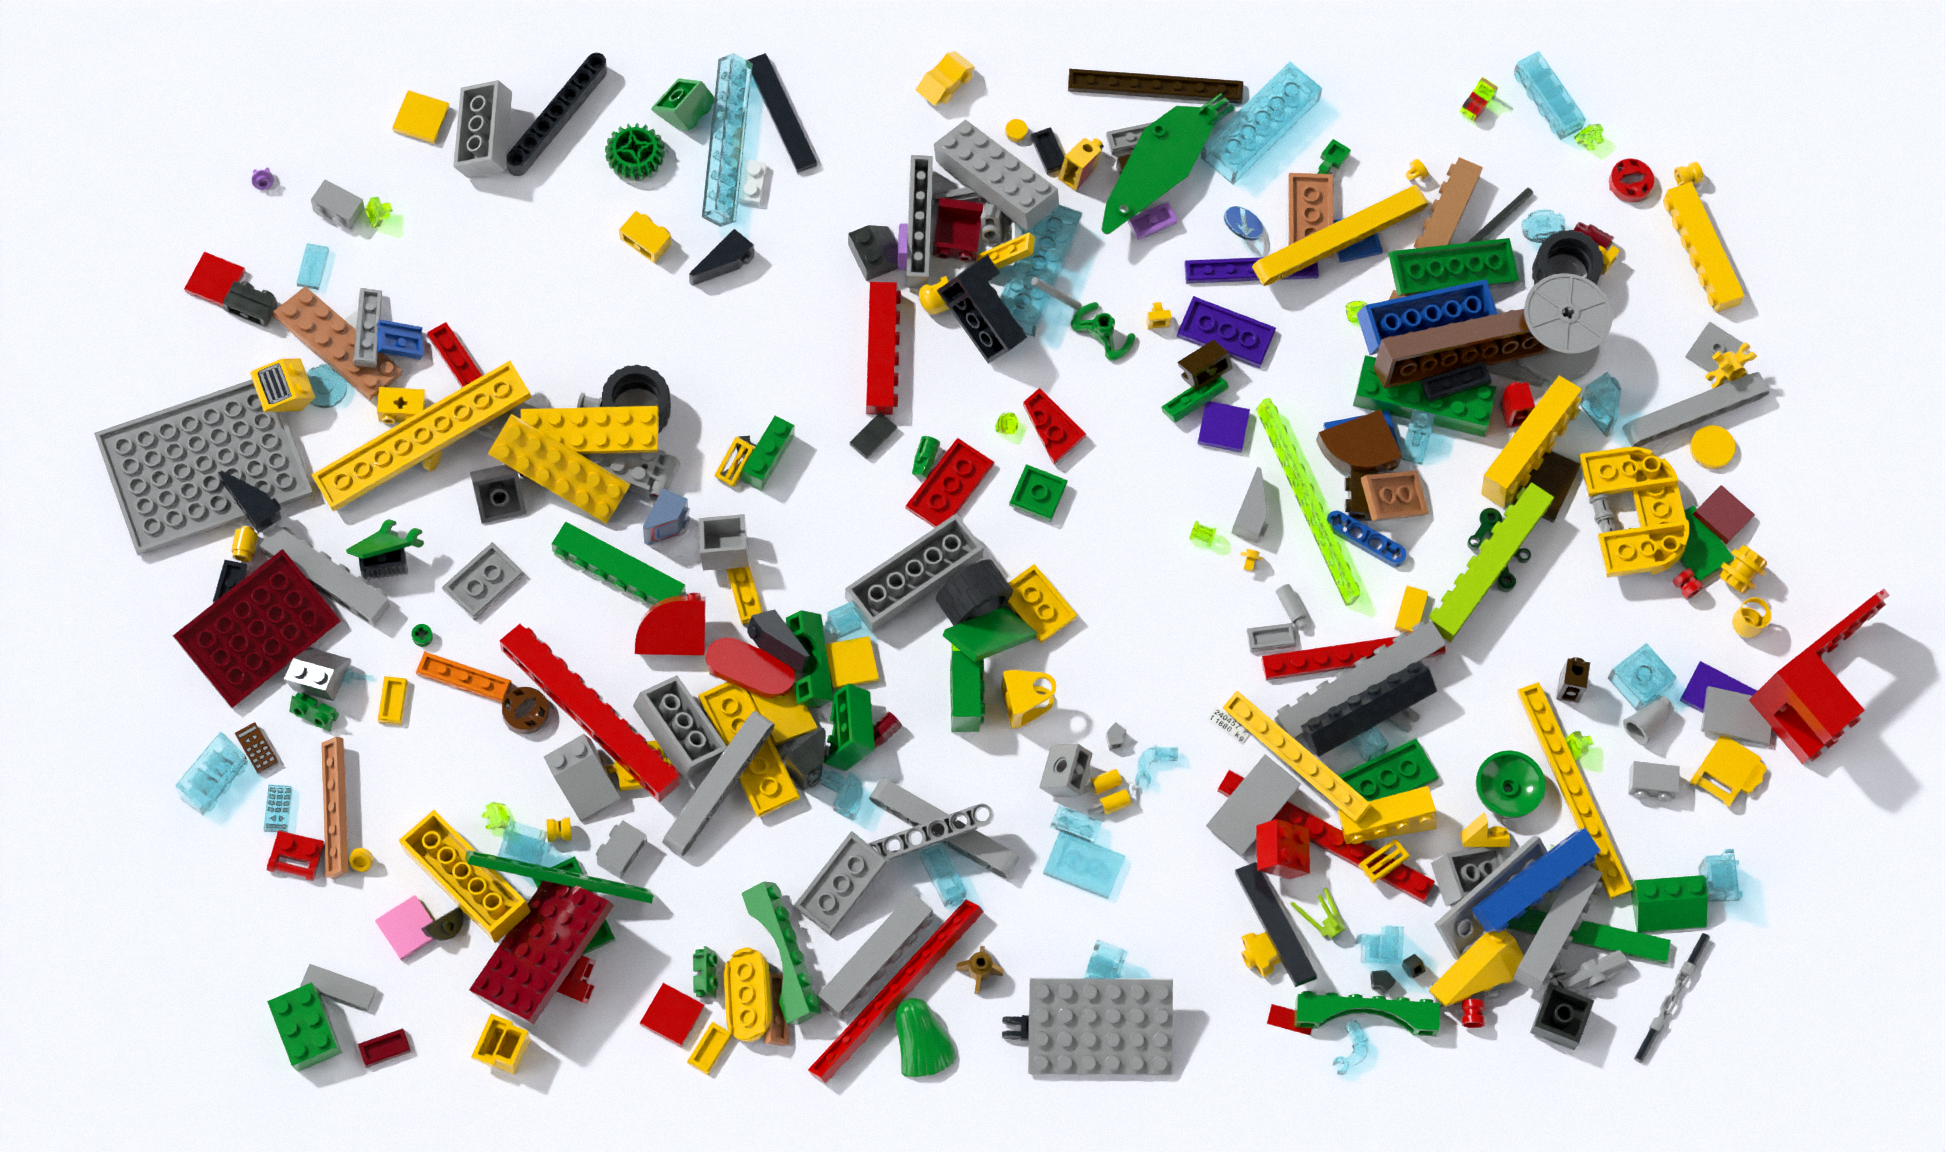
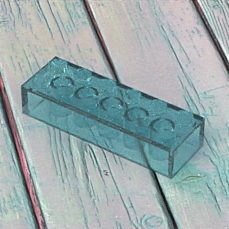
M1289 61L1203 145L1200 158L1234 185L1320 100L1323 88Z
M1059 205V207L1027 231V233L1030 232L1035 236L1033 255L1014 263L1000 297L1027 335L1036 336L1052 297L1033 286L1031 280L1037 277L1056 287L1081 226L1082 212Z

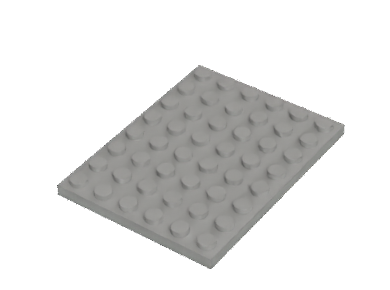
M252 379L94 433L137 556L247 518L221 483L218 472L221 470L266 492L271 499L275 498L280 506L313 496V491L284 413L264 412Z

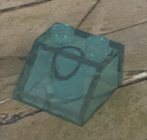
M1608 372L1586 386L1580 404L1605 437L1611 434L1618 419L1621 396L1618 380L1615 377H1611Z

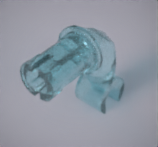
M1154 744L1153 747L1147 748L1142 752L1137 764L1136 786H1139V779L1143 777L1147 780V787L1149 786L1151 775L1148 773V769L1152 762L1157 763V760L1177 761L1178 747H1157V744Z
M1357 1020L1345 1024V1029L1353 1043L1352 1048L1354 1051L1346 1058L1338 1056L1334 1059L1333 1066L1339 1063L1344 1064L1342 1069L1337 1070V1075L1346 1074L1350 1067L1359 1064L1367 1056L1368 1042L1370 1040L1365 1037Z

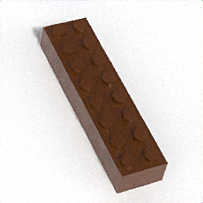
M1524 309L1510 310L1501 314H1492L1487 317L1469 319L1464 322L1450 323L1441 327L1428 328L1422 331L1409 332L1404 335L1390 336L1382 339L1373 369L1385 389L1421 381L1425 378L1482 361L1485 362L1486 366L1544 354L1547 351V347L1541 344L1530 332L1526 324Z

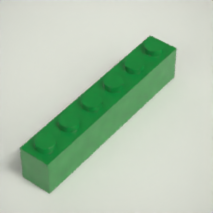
M566 521L551 543L552 552L560 560L565 561L567 559L573 562L574 566L579 570L590 571L598 580L602 582L607 580L614 584L613 586L617 590L633 594L634 598L642 603L648 602L655 605L664 599L684 596L686 593L684 583Z

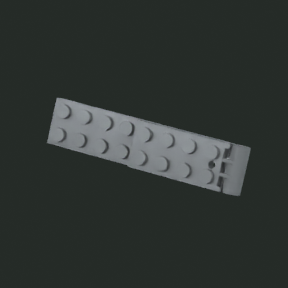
M523 402L474 430V432L496 440L511 414L521 419V409L540 408ZM659 449L658 452L580 454L630 484L629 491L650 498L655 502L663 488L669 490L680 465L678 458L669 454L665 455L666 452Z

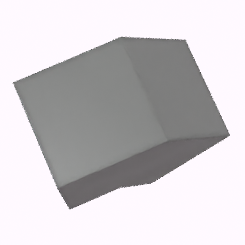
M1116 721L1106 732L1105 736L1109 750L1120 748L1124 745L1123 738L1127 730Z

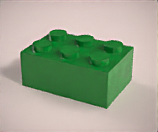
M951 651V732H979L980 724H984L985 702H983L985 694V681L983 680L984 659L973 662L961 651Z
M312 982L267 1001L291 1066L297 1072L343 1053L318 988Z

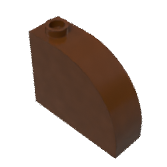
M1381 410L1320 431L1316 438V442L1324 457L1332 465L1347 473H1350V470L1378 471V473L1386 470L1390 472L1398 468L1403 457Z

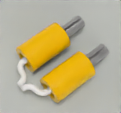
M1116 768L1090 778V784L1083 787L1082 795L1092 791L1097 795L1122 785L1121 778L1131 785L1129 786L1130 794L1124 789L1099 799L1100 804L1087 809L1088 815L1092 816L1100 812L1108 815L1131 806L1130 798L1133 795L1134 780H1128L1125 775L1119 774Z

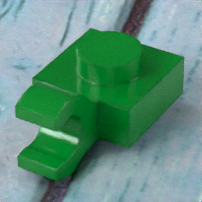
M1332 139L1321 153L1320 158L1324 161L1319 166L1317 174H1328L1332 167L1339 169L1350 155L1351 149Z

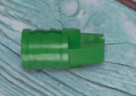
M921 436L912 469V474L915 477L927 478L940 446V441L936 438Z

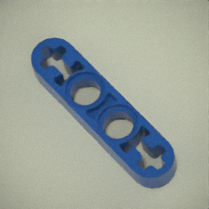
M1332 511L1328 514L1325 524L1327 530L1392 567H1398L1404 563L1406 550L1402 545L1341 511ZM1336 518L1340 519V524L1336 526L1332 524ZM1346 523H1348L1349 525L1347 527L1346 532H1344L1343 529L1346 526ZM1357 528L1361 530L1362 536L1354 538L1350 535V530ZM1377 539L1382 543V547L1380 549H1373L1370 546V541ZM1386 545L1389 546L1386 554H1383ZM1399 552V557L1393 559L1392 554Z

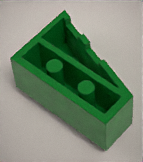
M848 683L837 691L833 697L830 722L833 723L832 735L827 737V743H830L829 756L824 757V764L843 771H847L875 750L870 691Z

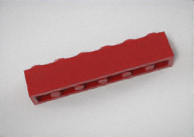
M870 282L866 414L877 415L881 412L884 415H893V407H898V394H894V386L898 387L899 373H894V367L899 366V352H895V345L900 343V332H895L896 325H900V311H896V304H901V291H897V282Z

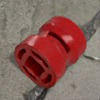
M1690 568L1684 570L1672 580L1673 584L1682 590V595L1686 600L1695 596L1704 587L1700 580L1694 578V573Z
M1479 999L1463 1000L1462 1010L1464 1011V1016L1462 1017L1461 1025L1467 1028L1484 1027L1485 1017L1483 1016V1011L1485 1010V1001Z

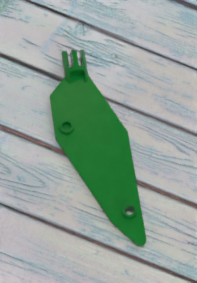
M1222 93L1202 107L1176 105L1144 128L1106 202L1101 228L1104 234H1111L1189 176L1214 125L1235 109L1232 104L1227 106L1229 100L1223 98Z

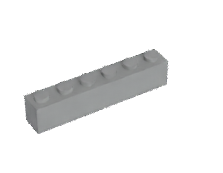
M911 155L906 287L921 288L929 282L933 156Z
M276 524L259 545L261 553L269 559L281 549H284L316 590L372 627L376 625L390 607L388 595L380 588L375 590L369 586V582L365 578L354 576L350 573V569L341 563L337 565L331 561L332 558L323 551L319 553L313 549V545L305 539L299 540L287 527L281 528Z
M1580 866L1577 869L1579 871L1578 874L1571 879H1566L1513 977L1514 980L1539 992L1542 985H1548L1553 976L1550 972L1551 968L1558 967L1563 957L1560 954L1562 948L1568 949L1573 939L1570 936L1572 930L1577 932L1583 921L1580 915L1582 912L1587 914L1593 902L1590 900L1591 895H1597L1603 884L1599 882L1602 872L1590 866Z
M911 892L817 995L820 1004L838 1019L843 1014L847 1016L855 1007L853 1003L859 997L861 999L864 998L870 991L869 985L874 980L878 982L886 973L885 968L889 963L894 964L901 957L902 953L900 951L906 945L910 947L918 937L916 935L921 928L925 930L933 921L931 918L933 909Z

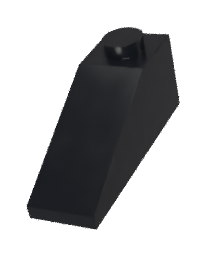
M733 229L689 273V283L693 286L738 270L744 264H749L754 258V244L736 229Z
M222 470L218 472L221 483L258 534L282 519L280 515L282 508L275 498L271 499L266 492Z
M774 609L751 615L747 633L756 645L798 672L804 673L810 655L777 611Z

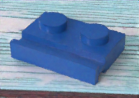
M379 320L377 323L379 353L418 360L424 356L423 336L421 335L423 327Z

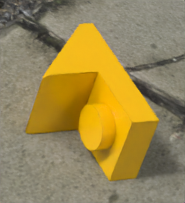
M1485 812L1460 832L1463 847H1510V836L1507 828L1500 826L1488 828Z

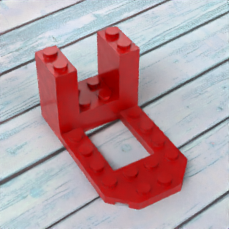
M1885 589L1874 594L1778 670L1749 699V702L1768 722L1772 730L1801 764L1805 763L1808 759L1811 762L1822 755L1820 750L1826 746L1829 749L1839 741L1838 739L1845 734L1843 729L1847 725L1852 728L1862 720L1859 716L1865 709L1822 661V655L1825 652L1831 653L1839 646L1838 642L1840 640L1846 641L1867 620L1872 619L1887 605L1884 601L1890 594Z

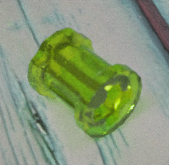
M1196 520L1189 539L1200 540L1211 547L1217 528L1201 525Z

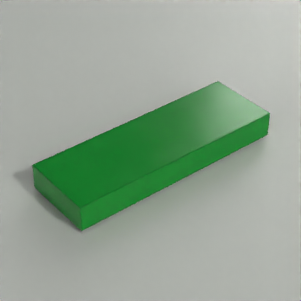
M1220 376L1197 391L1190 387L1161 406L1162 412L1176 423L1229 388L1228 382Z

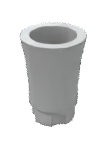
M1658 695L1637 712L1624 719V729L1634 741L1646 744L1654 732L1673 713L1674 707L1667 697Z

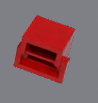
M581 955L556 992L588 1004L595 986L587 982L596 960Z

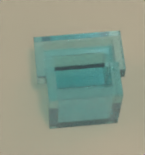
M509 820L507 829H504L502 835L503 841L498 856L540 865L544 852L550 853L552 847L551 843L545 842L548 832Z
M1724 849L1721 855H1706L1698 866L1699 875H1705L1708 902L1739 901L1743 896V892L1739 891L1736 868L1739 866V860H1735L1734 849Z
M1385 925V927L1381 926L1380 934H1357L1356 944H1361L1360 963L1402 965L1404 926Z

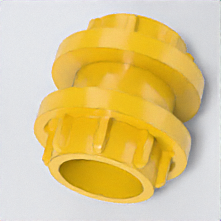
M1742 545L1738 551L1733 549L1731 552L1736 558L1730 566L1726 563L1721 565V568L1724 570L1721 572L1720 577L1738 592L1745 594L1749 588L1754 590L1756 587L1752 580L1757 574L1764 577L1767 573L1764 570L1767 561L1746 545Z

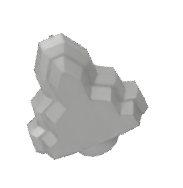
M986 201L983 213L981 214L982 238L985 243L995 247L1002 242L1003 212L996 208L994 204Z

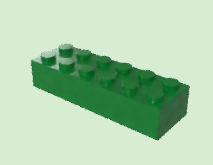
M1365 355L1352 406L1373 411L1381 410V412L1389 410L1390 415L1481 437L1485 436L1497 386L1485 385L1428 403L1420 381L1384 389L1373 369L1376 357Z

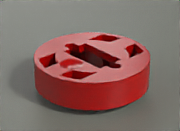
M1623 159L1616 163L1609 175V190L1623 201H1642L1649 195L1654 186L1653 172L1647 164L1638 159ZM1626 175H1645L1642 181L1627 185L1625 182H1620Z

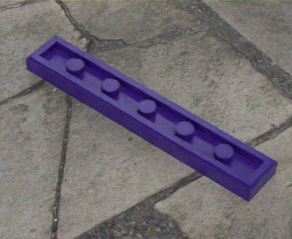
M1264 257L1185 260L1186 284L1260 281L1252 266ZM1318 262L1281 280L1317 279L1319 277Z

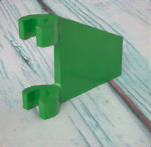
M387 519L383 522L378 532L346 549L347 554L365 559L409 546L420 548L424 545V541L417 539V537L423 532L421 529L412 528L405 539L398 537V532L391 530L393 526L397 525L396 521Z

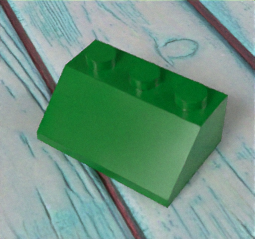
M1705 875L1635 880L1632 884L1631 898L1636 932L1707 927L1708 894Z

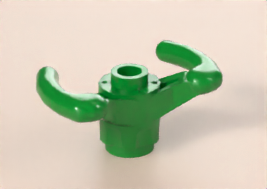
M1097 302L1083 306L1074 314L1070 322L1071 328L1076 332H1088L1104 346L1105 357L1108 360L1116 361L1124 357L1134 344L1135 334L1129 333L1124 345L1119 350H1115L1113 341L1115 319L1108 313L1097 314L1092 320L1081 321L1086 314L1099 308Z

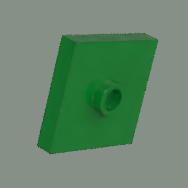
M1026 464L1011 497L1009 506L1051 522L1068 484V480Z

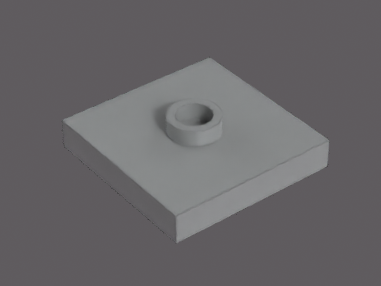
M1709 321L1685 358L1707 372L1716 371L1719 366L1712 356L1718 351L1723 354L1733 351L1736 354L1743 342Z

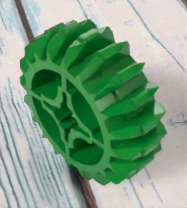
M638 122L635 124V127H631L628 123L626 129L619 126L618 132L613 131L611 133L612 138L607 139L605 158L609 162V168L614 169L616 175L622 173L623 179L630 176L632 181L635 179V176H639V179L642 181L643 175L646 174L648 177H651V171L657 172L658 166H662V158L665 157L664 143L661 142L659 134L655 135L654 128L648 131L646 124L640 128ZM629 141L627 145L621 146L625 142ZM632 146H634V149L637 152V157L633 152ZM649 157L646 161L641 162L644 158Z

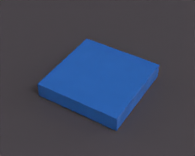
M1344 218L1333 220V224ZM1378 233L1338 251L1339 262L1342 263L1382 254L1383 249Z

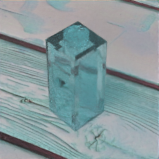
M940 842L921 851L920 860L944 907L949 905L954 907L961 904L964 898H966L967 890L943 843Z

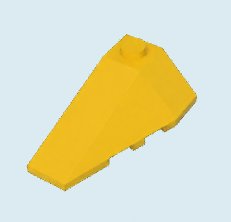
M1505 929L1499 933L1496 931L1486 932L1447 970L1428 992L1447 1007L1468 999L1475 993L1483 990L1485 992L1492 990V987L1496 985L1507 984L1514 980L1513 977L1524 955L1515 938Z

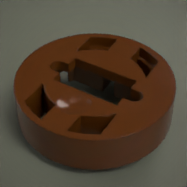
M515 688L505 696L502 702L503 721L509 730L516 733H534L541 729L548 719L549 707L547 699L535 688ZM527 699L530 701L536 699L534 702L536 706L523 719L521 717L518 719L514 718L516 716L515 711ZM507 703L510 704V710L506 708ZM540 710L544 713L543 718L540 716Z

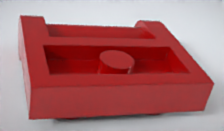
M278 830L266 870L269 872L280 871L306 877L305 879L309 881H314L325 843L323 840ZM279 857L309 863L310 865L308 868L278 862Z

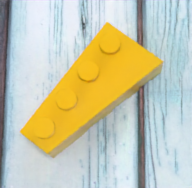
M1428 786L1369 801L1372 807L1358 823L1341 809L1338 810V820L1346 844H1358L1368 840L1437 829L1436 808Z

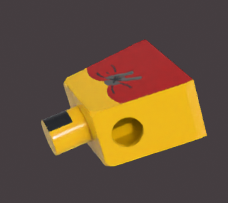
M1083 138L1065 155L1058 180L1074 191H1077L1097 167L1101 151L1104 147L1103 143L1097 138H1094L1092 141Z

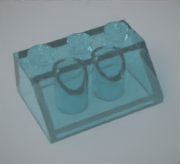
M221 731L175 785L180 799L202 816L207 811L210 812L214 809L220 795L229 791L235 777L242 775L248 766L246 755Z

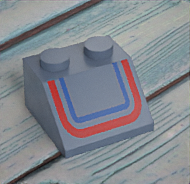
M664 488L662 489L643 525L644 544L650 545L678 536L682 528H687L691 519L687 498Z

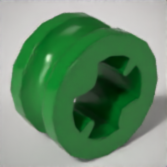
M418 624L411 631L412 640L419 647H426L433 640L432 630L426 624ZM420 631H424V634H429L428 636L425 635L426 639L421 640L418 637Z

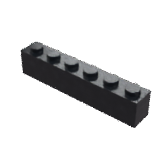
M1420 661L1411 663L1405 669L1389 675L1387 679L1369 686L1367 690L1349 697L1347 701L1329 708L1327 712L1309 719L1307 723L1301 725L1309 749L1320 757L1438 692L1430 669Z

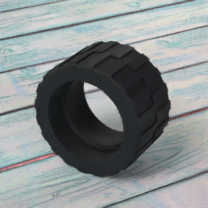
M1561 230L1549 235L1542 242L1532 266L1534 285L1540 280L1555 274L1548 264V259L1559 254L1570 255L1581 261L1587 271V276L1584 278L1597 285L1603 271L1604 260L1599 245L1590 236L1580 231Z
M638 364L627 365L616 370L607 378V382L604 383L602 407H615L616 399L627 390H647L658 399L659 434L666 427L671 414L670 390L665 378L658 371Z
M985 559L972 564L956 574L941 587L935 599L950 622L955 626L1003 607L1012 596L1013 589L994 562L990 559Z

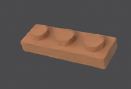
M769 972L772 1018L770 1026L764 1034L765 1044L785 1046L789 1044V1029L779 1004L783 974Z

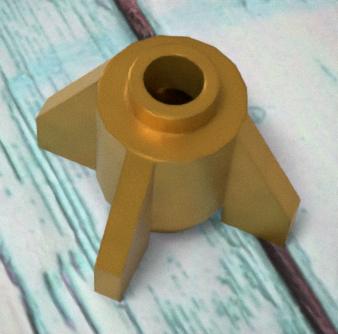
M980 945V952L974 953L969 960L956 964L957 971L968 972L970 977L976 980L974 994H979L981 981L986 980L990 975L1003 976L1004 969L993 963L989 954L985 953V946Z

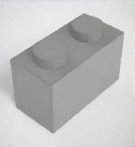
M324 179L311 198L314 213L320 217L326 216L337 226L342 228L345 226L350 230L365 209L362 198Z
M1633 761L1629 768L1628 794L1635 795L1636 798L1640 799L1656 797L1660 801L1675 799L1679 793L1680 766Z
M624 820L621 821L619 826L617 824L614 825L609 833L610 839L606 845L602 843L596 852L597 865L619 879L624 876L647 842L645 833Z

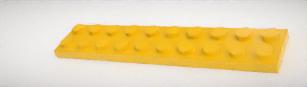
M509 360L311 475L334 512L532 398V395Z

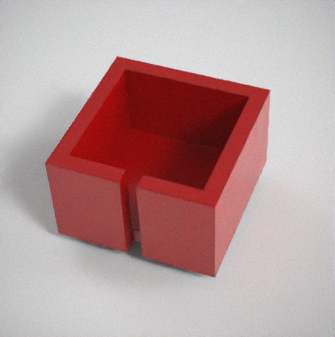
M1278 819L1256 825L1257 871L1289 880L1310 874L1309 829L1295 824L1291 825V823Z

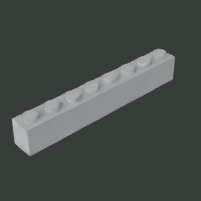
M1432 620L1427 624L1421 621L1412 627L1414 632L1407 636L1405 633L1400 634L1393 639L1394 644L1388 648L1385 644L1373 651L1375 656L1367 659L1366 656L1354 663L1356 667L1348 671L1345 668L1335 675L1336 680L1331 683L1328 680L1316 686L1317 691L1310 695L1306 692L1296 699L1298 701L1297 704L1292 707L1287 704L1277 710L1279 715L1274 720L1295 739L1303 734L1301 725L1307 723L1309 719L1327 712L1329 708L1347 701L1349 697L1367 690L1369 686L1387 679L1389 675L1405 669L1409 664L1423 660L1445 646L1446 642Z

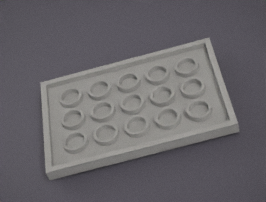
M1029 977L1028 1074L1172 1075L1173 978Z

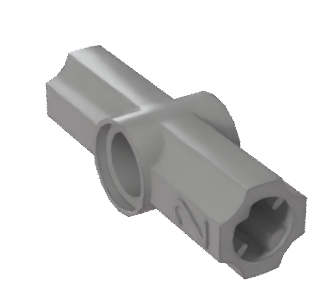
M1620 950L1598 960L1597 958L1591 959L1578 966V969L1557 977V986L1574 993L1587 987L1588 989L1597 987L1607 981L1608 978L1628 970L1627 959Z

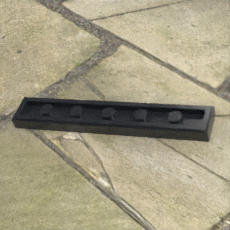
M764 53L747 59L746 65L796 173L817 166L815 156L767 54Z
M1257 862L1235 869V876L1294 987L1316 980L1317 974L1261 871H1257Z

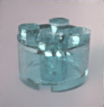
M1097 939L1084 978H1120L1128 951L1122 947Z

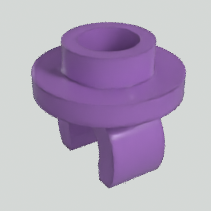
M268 167L265 170L257 171V169H254L251 182L256 189L266 190L273 185L274 177Z

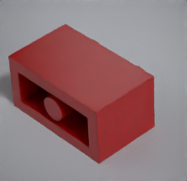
M1513 382L1506 386L1500 401V408L1506 428L1521 426L1535 408L1528 382Z

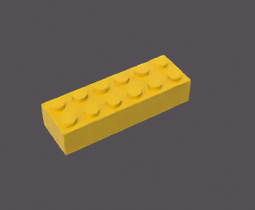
M1560 375L1557 377L1485 472L1481 495L1502 508H1505L1508 502H1514L1520 486H1526L1530 480L1531 475L1529 473L1531 470H1537L1541 466L1543 454L1545 452L1549 454L1556 444L1555 440L1558 436L1562 437L1565 434L1569 421L1571 419L1574 421L1581 411L1579 406L1582 402V389Z
M435 810L431 811L398 840L404 852L494 943H497L531 912L527 902L495 870L467 864L465 859L467 851L475 850Z

